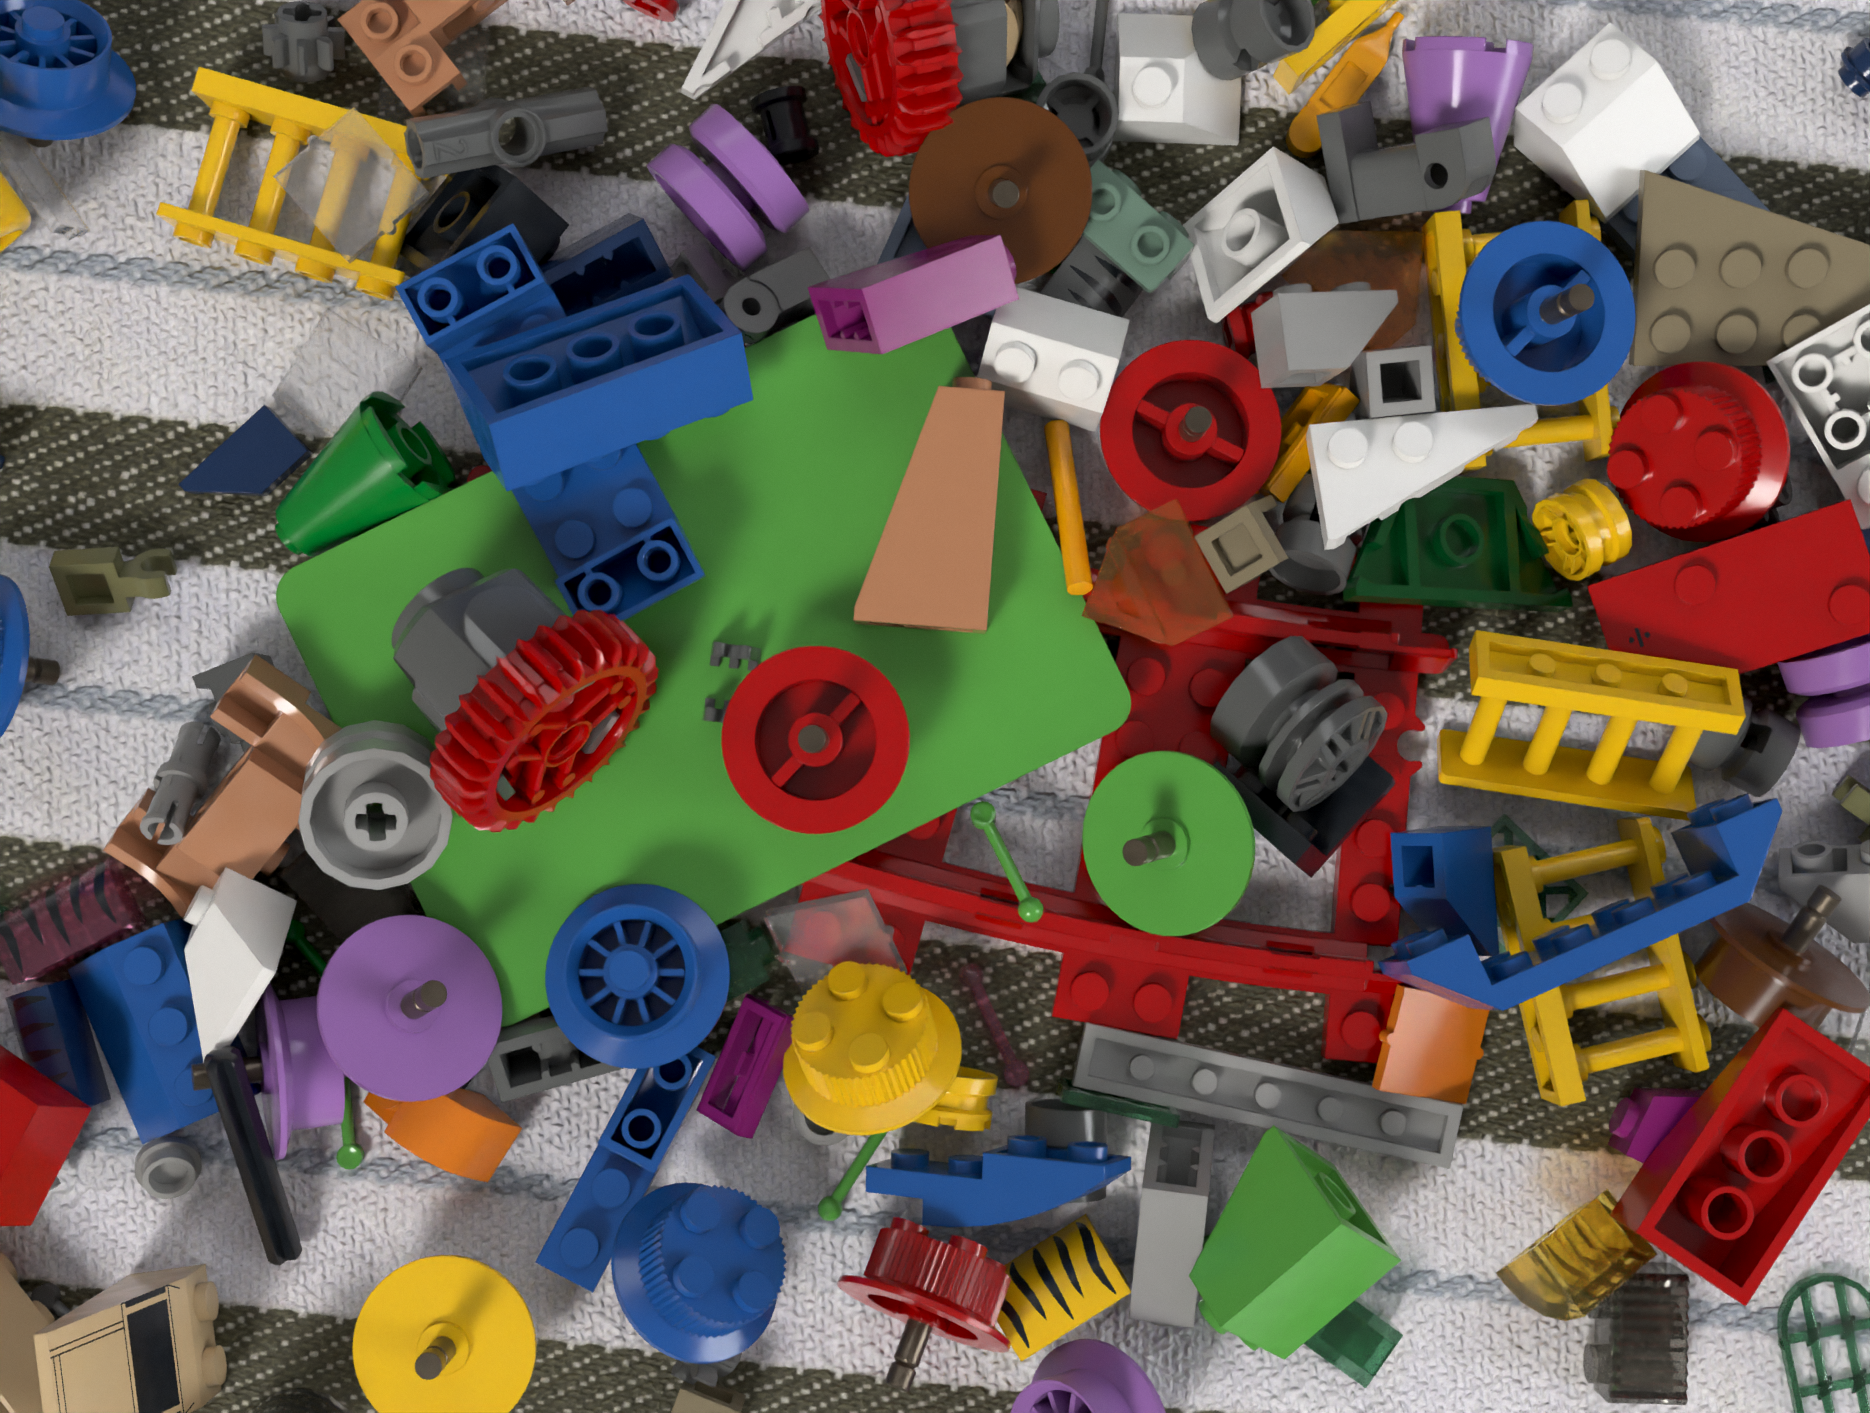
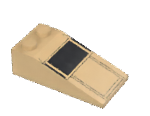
M206 1264L130 1274L33 1334L43 1413H191L203 1407L221 1391V1385L226 1379L227 1362L223 1347L221 1345L216 1346L213 1321L218 1315L219 1299L214 1282H208Z

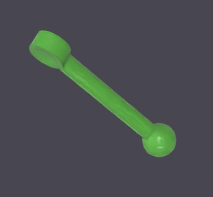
M985 801L977 802L973 805L970 812L972 824L976 828L984 830L1020 902L1018 906L1019 916L1026 922L1038 921L1044 912L1043 904L1039 899L1031 897L995 825L996 811L994 806Z
M344 1077L345 1109L341 1124L343 1146L338 1150L336 1159L342 1168L351 1170L362 1163L364 1150L355 1140L350 1079Z
M887 1132L870 1135L832 1195L824 1197L819 1202L818 1213L823 1220L834 1221L841 1216L843 1211L842 1201Z

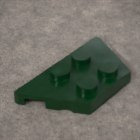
M1455 476L1420 498L1414 497L1406 500L1401 504L1397 512L1382 521L1379 518L1373 520L1343 590L1344 601L1541 612H1561L1573 607L1572 597L1568 588L1557 590L1541 558L1549 553V550L1539 530L1530 523L1527 516V506L1514 480Z

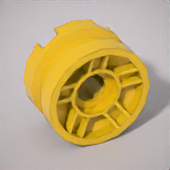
M1584 478L1564 489L1563 493H1555L1538 502L1533 510V526L1539 530L1549 550V553L1544 556L1552 567L1567 579L1580 581L1599 571L1601 566H1608L1626 557L1631 549L1632 530L1627 514L1616 496L1608 487L1597 480Z
M960 1066L956 1078L945 1096L930 1111L915 1120V1122L938 1127L939 1124L954 1126L955 1130L964 1131L990 1130L993 1113L987 1108L988 1098L996 1094L998 1076L982 1070Z

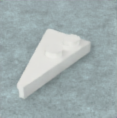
M726 0L682 86L681 93L696 100L821 10V0Z
M1525 404L1310 424L1306 433V441L1324 550L1335 549L1342 545L1348 535L1376 518L1382 521L1397 512L1401 504L1406 500L1414 497L1420 498L1460 474L1466 464L1494 448L1495 451H1498L1515 441L1521 431L1532 427L1537 422L1536 405Z

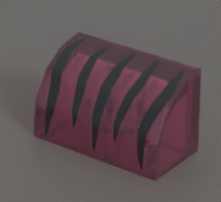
M110 856L0 913V960L12 985L31 983L147 922L114 857Z

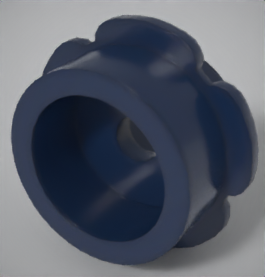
M1864 38L1854 48L1846 47L1841 53L1844 65L1838 70V74L1844 84L1861 98L1870 93V38Z

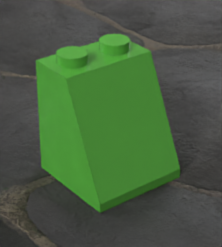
M1273 1125L1263 1134L1189 1277L1203 1298L1198 1302L1201 1314L1217 1332L1222 1335L1230 1332L1238 1336L1250 1349L1256 1351L1260 1347L1285 1360L1396 1266L1401 1259L1335 1165Z

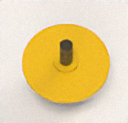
M433 1255L406 1263L386 1276L375 1287L362 1306L357 1318L353 1335L352 1353L359 1384L366 1398L378 1413H509L522 1397L531 1379L536 1360L537 1341L529 1308L516 1287L504 1275L483 1262L465 1256Z

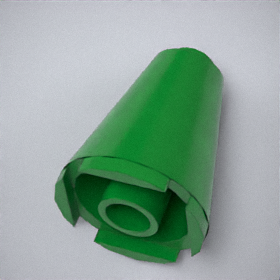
M373 391L363 398L277 506L275 514L278 523L275 525V530L281 542L291 552L297 555L304 553L313 558L454 490L447 487L456 477L443 449L421 421L410 427L397 415L406 407L399 400L383 391Z

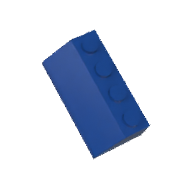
M689 274L444 360L446 371L483 458L506 491L521 486L538 484L550 475L583 463L600 461L608 456L609 453L644 440L661 438L671 430L703 418L723 415L730 408L753 400L742 332Z

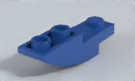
M696 1047L683 1057L668 1064L636 1070L597 1143L598 1146L535 1263L592 1293L595 1291L611 1261L614 1239L622 1220L628 1211L647 1194L716 1056Z
M1037 1135L1008 1136L1007 1145L983 1152V1156L953 1155L948 1157V1162L930 1161L929 1151L923 1149L891 1150V1159L866 1166L865 1192L923 1199L922 1225L941 1227L988 1226L1016 1221L1046 1212L1097 1191L1131 1170V1156L1108 1154V1145L1106 1143L1094 1141L1069 1142L1067 1149L1048 1148L1047 1138Z

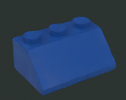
M183 919L164 922L106 947L68 969L142 1144L219 1112L212 1089L194 1091L192 1085L191 1064L203 1063L184 952L192 925ZM237 1034L230 1046L238 1048L242 1058L248 1057ZM259 1082L250 1083L254 1096L261 1093Z

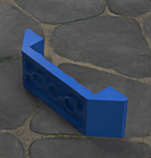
M513 223L395 286L426 345L438 354L444 367L445 359L568 317ZM637 443L609 453L608 456L600 461L583 463L550 475L538 484L521 486L511 490L559 577L554 581L573 615L578 610H586L590 613L592 610L601 609L607 614H614L620 621H624L706 576L676 514Z
M1748 793L1726 801L1724 798L1689 811L1686 814L1691 824L1671 832V835L1690 876L1685 872L1654 884L1650 887L1654 896L1652 899L1644 897L1630 902L1627 898L1592 912L1591 916L1595 924L1591 926L1583 924L1571 929L1569 925H1564L1543 933L1532 939L1536 950L1530 953L1522 951L1511 955L1509 951L1480 961L1469 934L1446 936L1443 928L1430 932L1428 929H1424L1391 943L1395 955L1379 961L1378 964L1382 973L1386 976L1467 1008L1504 1011L1751 901L1783 810L1777 798L1752 803Z

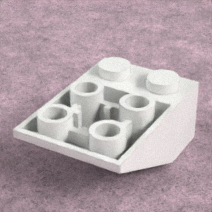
M1870 304L1766 361L1846 500L1851 499L1856 517L1863 530L1870 527Z

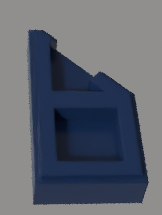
M264 404L178 485L184 491L191 494L215 493L268 496L313 453L270 407Z

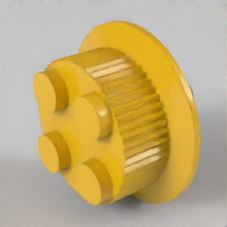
M853 961L841 962L835 965L828 973V976H824L823 980H818L817 984L812 985V989L807 990V994L802 996L803 1000L798 1002L799 1006L795 1008L796 1013L792 1015L794 1020L791 1021L792 1044L784 1053V1080L788 1093L800 1112L809 1120L825 1129L847 1135H874L896 1130L919 1119L930 1111L945 1096L956 1078L962 1057V1040L954 1015L940 998L921 987L920 984H917L916 979H912L911 975H906L905 971L900 972L899 968L893 969L892 966L887 967L885 964L880 966L878 963L872 965L870 962L866 965Z

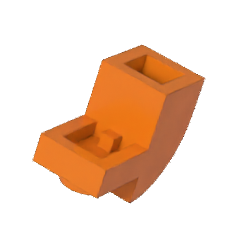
M458 1088L435 1099L416 1102L390 1100L369 1092L363 1101L388 1124L384 1133L414 1155L452 1174L487 1183L522 1130V1127L484 1094L463 1088Z

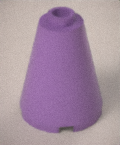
M1463 36L1415 37V41L1407 38L1403 39L1402 57L1413 142L1415 141L1414 135L1444 124L1489 117L1497 168L1515 113V107L1518 104L1533 59L1534 45L1528 42L1506 39V48H1494L1495 43L1486 42L1487 38ZM1491 184L1482 193L1461 199L1458 203L1443 209L1432 210V212L1460 210V214H1471L1472 202H1485Z

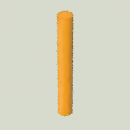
M1052 420L1045 424L1044 433L1067 592L1071 595H1084L1093 589L1070 429L1068 422Z

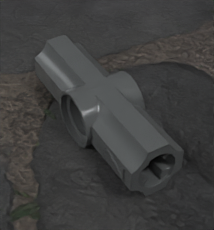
M587 86L510 101L491 97L481 101L476 107L407 119V129L404 132L407 155L413 164L415 174L425 179L502 163L523 167L533 163L539 156L603 144L605 132L608 129L605 108L599 100L597 90ZM513 118L515 133L507 144L500 146L498 140L499 130L506 120Z

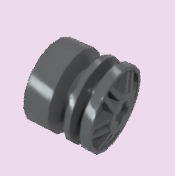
M1290 636L1279 641L1255 658L1233 681L1221 698L1210 723V735L1245 768L1259 766L1258 779L1270 791L1277 790L1278 798L1293 812L1310 809L1325 800L1344 784L1375 747L1385 728L1388 715L1385 708L1372 696H1363L1364 692L1352 679L1336 681L1338 670L1333 662L1303 636Z

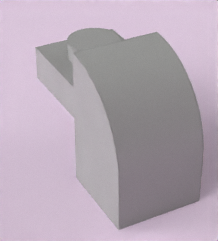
M1419 344L1361 351L1351 364L1350 391L1360 400L1352 413H1355L1356 420L1424 414V412L1436 411L1432 346Z

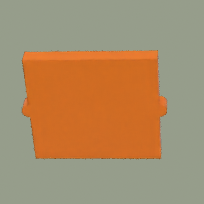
M1397 984L1387 1027L1379 1034V1039L1383 1043L1372 1088L1384 1092L1466 1104L1476 1062L1484 1055L1481 1043L1490 1010L1467 1008L1422 989Z

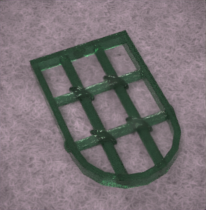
M1815 1273L1799 1280L1784 1295L1777 1312L1778 1346L1782 1353L1794 1413H1804L1801 1398L1817 1395L1818 1401L1822 1399L1824 1413H1835L1831 1392L1851 1388L1852 1394L1856 1393L1860 1413H1870L1865 1386L1870 1384V1373L1867 1374L1866 1368L1862 1369L1854 1333L1855 1331L1870 1329V1318L1855 1320V1315L1850 1314L1844 1284L1853 1287L1864 1298L1869 1312L1870 1293L1860 1283L1838 1273ZM1822 1282H1833L1841 1318L1840 1324L1821 1327V1322H1816L1810 1287ZM1800 1296L1807 1330L1788 1334V1316L1794 1301ZM1840 1335V1339H1845L1853 1377L1832 1381V1376L1827 1375L1820 1338ZM1806 1341V1346H1811L1818 1384L1799 1387L1790 1344Z

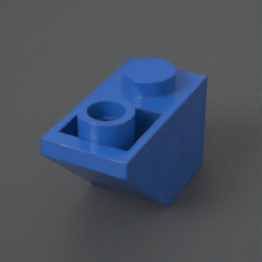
M1437 826L1390 833L1394 897L1420 930L1428 929L1430 932L1443 928L1446 936L1469 934L1478 956H1494L1499 954L1491 826Z

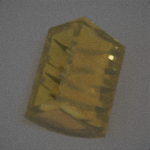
M1606 1189L1567 1214L1499 1269L1496 1274L1523 1304L1543 1316L1569 1321L1585 1317L1656 1256L1657 1253L1648 1241L1609 1216L1618 1202Z

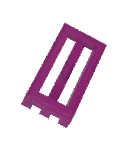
M746 993L696 1111L737 1136L753 1139L782 1071L784 1053L792 1044L790 1028L792 1027L791 1021L794 1018L792 1015L785 1013L786 1011L782 1008L768 1004L769 1001L764 998ZM738 1076L737 1081H736V1083H735V1085H734V1088H733V1090H732V1092H731V1095H730V1097H729V1099H728V1102H727V1104H726V1106H725V1109L723 1110L724 1105H725V1103H726V1101H727V1098H728V1096H729V1094H730V1091H731V1089H732V1087H733V1084H734V1082H735V1080H736V1077Z

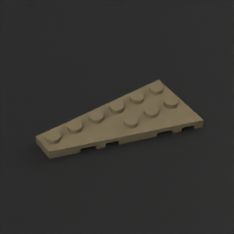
M1640 170L1633 281L1636 319L1634 337L1629 351V364L1633 366H1674L1692 361H1710L1729 366H1768L1766 361L1870 304V245L1647 170Z

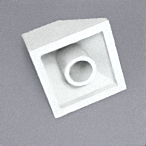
M1117 13L1114 95L1119 115L1113 141L1238 145L1241 77L1234 80H1222L1208 71L1201 62L1193 43L1191 30L1193 16Z
M1274 146L1182 225L1189 234L1188 239L1195 244L1190 256L1207 318L1216 324L1339 223L1325 177Z
M225 867L213 889L204 885L200 886L183 919L193 924L184 952L203 1063L205 1056L210 1051L221 1050L231 1045L275 975L297 900Z

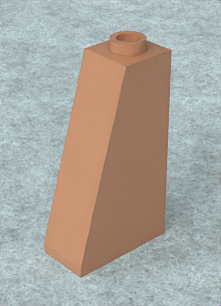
M974 377L953 378L952 387L938 386L854 606L853 620L855 624L978 634L986 633L1005 391L991 390L992 381Z

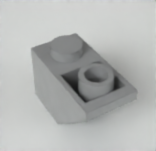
M1367 282L1343 284L1333 288L1331 292H1312L1310 284H1291L1275 289L1273 297L1251 313L1261 388L1320 386L1348 369L1398 304L1397 290H1371V285Z
M1870 839L1862 844L1831 846L1821 841H1806L1796 844L1792 848H1779L1778 878L1780 890L1802 906L1807 905L1808 898L1818 885L1831 889L1842 900L1831 916L1826 917V923L1853 943H1870Z

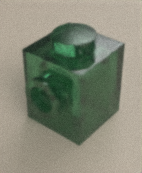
M747 917L719 931L724 940L730 964V985L726 1002L770 980L775 974L770 963L778 959L776 952L762 926L759 925L752 929Z

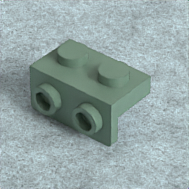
M1098 159L1090 168L1092 204L1082 235L1146 292L1152 293L1166 278L1171 280L1187 262L1195 244L1188 239V232L1173 216L1164 211L1158 213L1140 197L1142 195L1140 189L1128 176L1117 169L1111 171Z

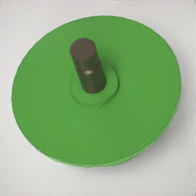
M1154 751L1127 759L1110 771L1100 782L1089 801L1085 813L1082 846L1084 860L1091 881L1109 908L1121 919L1140 930L1161 936H1184L1197 933L1213 926L1226 917L1238 904L1248 887L1255 861V836L1250 814L1241 795L1227 777L1214 766L1198 757L1177 751Z

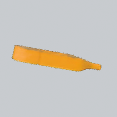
M1396 11L1385 26L1361 36L1348 48L1308 100L1307 104L1292 121L1286 133V144L1292 154L1300 158H1309L1321 151L1322 144L1316 115L1358 103L1387 62L1393 32L1404 19L1401 13Z

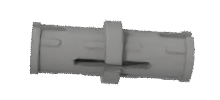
M188 722L181 726L169 761L160 765L154 777L153 783L156 792L146 815L142 818L140 830L147 839L151 840L158 824L165 822L157 841L158 844L173 845L181 841L193 804L201 801L207 790L209 782L205 774L215 751L219 747L221 738L219 733L210 727L203 744H197L204 723Z

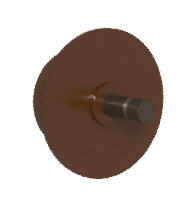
M1009 97L986 98L968 103L948 114L954 122L943 129L929 132L918 149L912 165L909 180V204L912 219L921 240L928 249L970 235H1001L1003 245L1012 254L1016 265L1015 284L1026 282L1045 274L1058 265L1075 247L1089 218L1092 204V177L1089 163L1081 144L1068 126L1056 115L1039 105L1022 99Z
M1818 885L1808 898L1807 905L1801 908L1791 924L1748 902L1708 919L1718 932L1695 963V973L1716 998L1755 1026L1760 1028L1778 1007L1786 1009L1817 1030L1833 1008L1848 1013H1863L1870 1006V994L1860 979L1835 955L1814 940L1826 923V917L1831 916L1842 900L1831 889Z

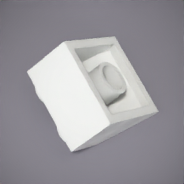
M1609 23L1515 107L1513 146L1576 200L1587 199L1590 212L1605 224L1638 195L1640 170H1647L1660 175L1699 140L1700 132L1658 61L1613 24Z
M1016 287L1019 300L996 308L977 378L992 381L991 390L1005 391V406L1052 420H1064L1069 425L1095 432L1112 386L1130 320Z

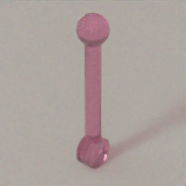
M975 963L965 964L959 971V980L962 985L971 989L1006 1065L1004 1067L1005 1080L1011 1086H1022L1029 1079L1028 1067L1021 1060H1017L981 983L984 977L983 970Z

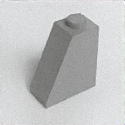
M1152 1117L1141 1191L1129 1319L1147 1321L1158 1326L1175 1325L1194 1328L1198 1290L1190 1279L1189 1274L1203 1250L1215 1125Z

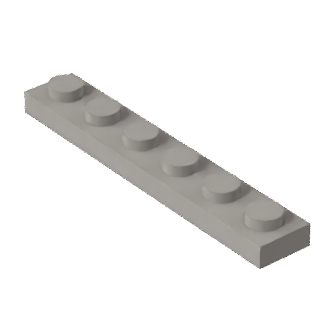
M1090 1022L1084 1023L1072 1078V1085L1075 1087L1270 1129L1274 1125L1288 1134L1447 1169L1451 1167L1463 1111V1105L1456 1102L1379 1091L1372 1088V1083Z

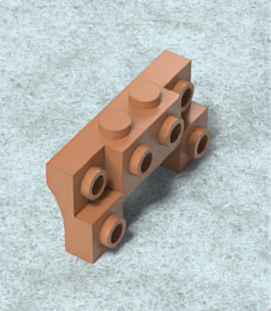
M362 0L337 20L413 117L416 118L427 116L428 114L422 106L450 84H453L457 91L468 84L443 50L508 0ZM563 0V1L565 2V4H566L567 6H569V5H570L571 3H573L575 0Z
M255 654L219 699L210 718L251 745L193 816L189 815L181 841L173 845L157 843L165 822L158 824L151 840L141 833L140 824L142 818L146 815L155 795V791L148 788L114 830L103 851L152 883L170 901L182 918H184L200 886L204 885L213 889L225 867L251 880L259 871L269 876L277 868L290 848V844L285 841L295 828L300 831L298 819L306 765L320 744L342 728L306 704L311 691Z

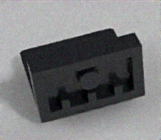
M1367 756L1344 784L1325 800L1306 811L1293 812L1278 798L1277 790L1270 791L1258 779L1259 766L1245 768L1241 765L1232 774L1218 761L1213 765L1227 777L1241 795L1250 814L1253 828L1311 878L1395 785L1393 776L1371 757Z

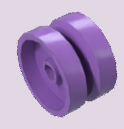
M712 104L689 125L693 144L708 163L707 166L686 147L671 143L646 166L659 186L697 230L738 270L745 272L768 251L765 235L749 214V211L770 229L787 233L809 212V206L798 188L768 149L729 112L718 104Z
M1870 633L1777 662L1787 692L1812 696L1796 710V718L1806 747H1838L1870 740Z

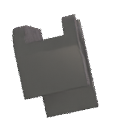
M1371 101L1346 105L1316 115L1330 195L1339 221L1338 224L1443 209L1458 203L1461 199L1482 193L1491 184L1496 172V157L1489 117L1444 124L1414 135V142L1378 148Z

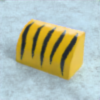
M1084 1214L1005 1264L1007 1267L1005 1273L1010 1277L1011 1282L997 1322L1022 1362L1131 1293L1127 1278L1087 1214Z

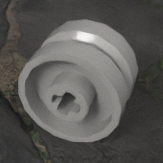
M372 720L345 726L320 744L306 765L298 824L305 850L324 873L351 887L382 890L408 884L432 868L448 844L453 814L452 808L442 799V795L436 790L435 783L429 776L432 767L429 761L430 754L435 748L427 738L403 724ZM371 803H382L381 806H372V805H370V804H371Z

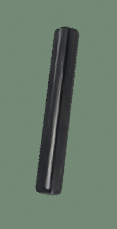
M226 1046L221 1050H212L204 1058L206 1073L268 1262L274 1265H281L287 1260H296L302 1252L299 1235L240 1050L234 1046Z

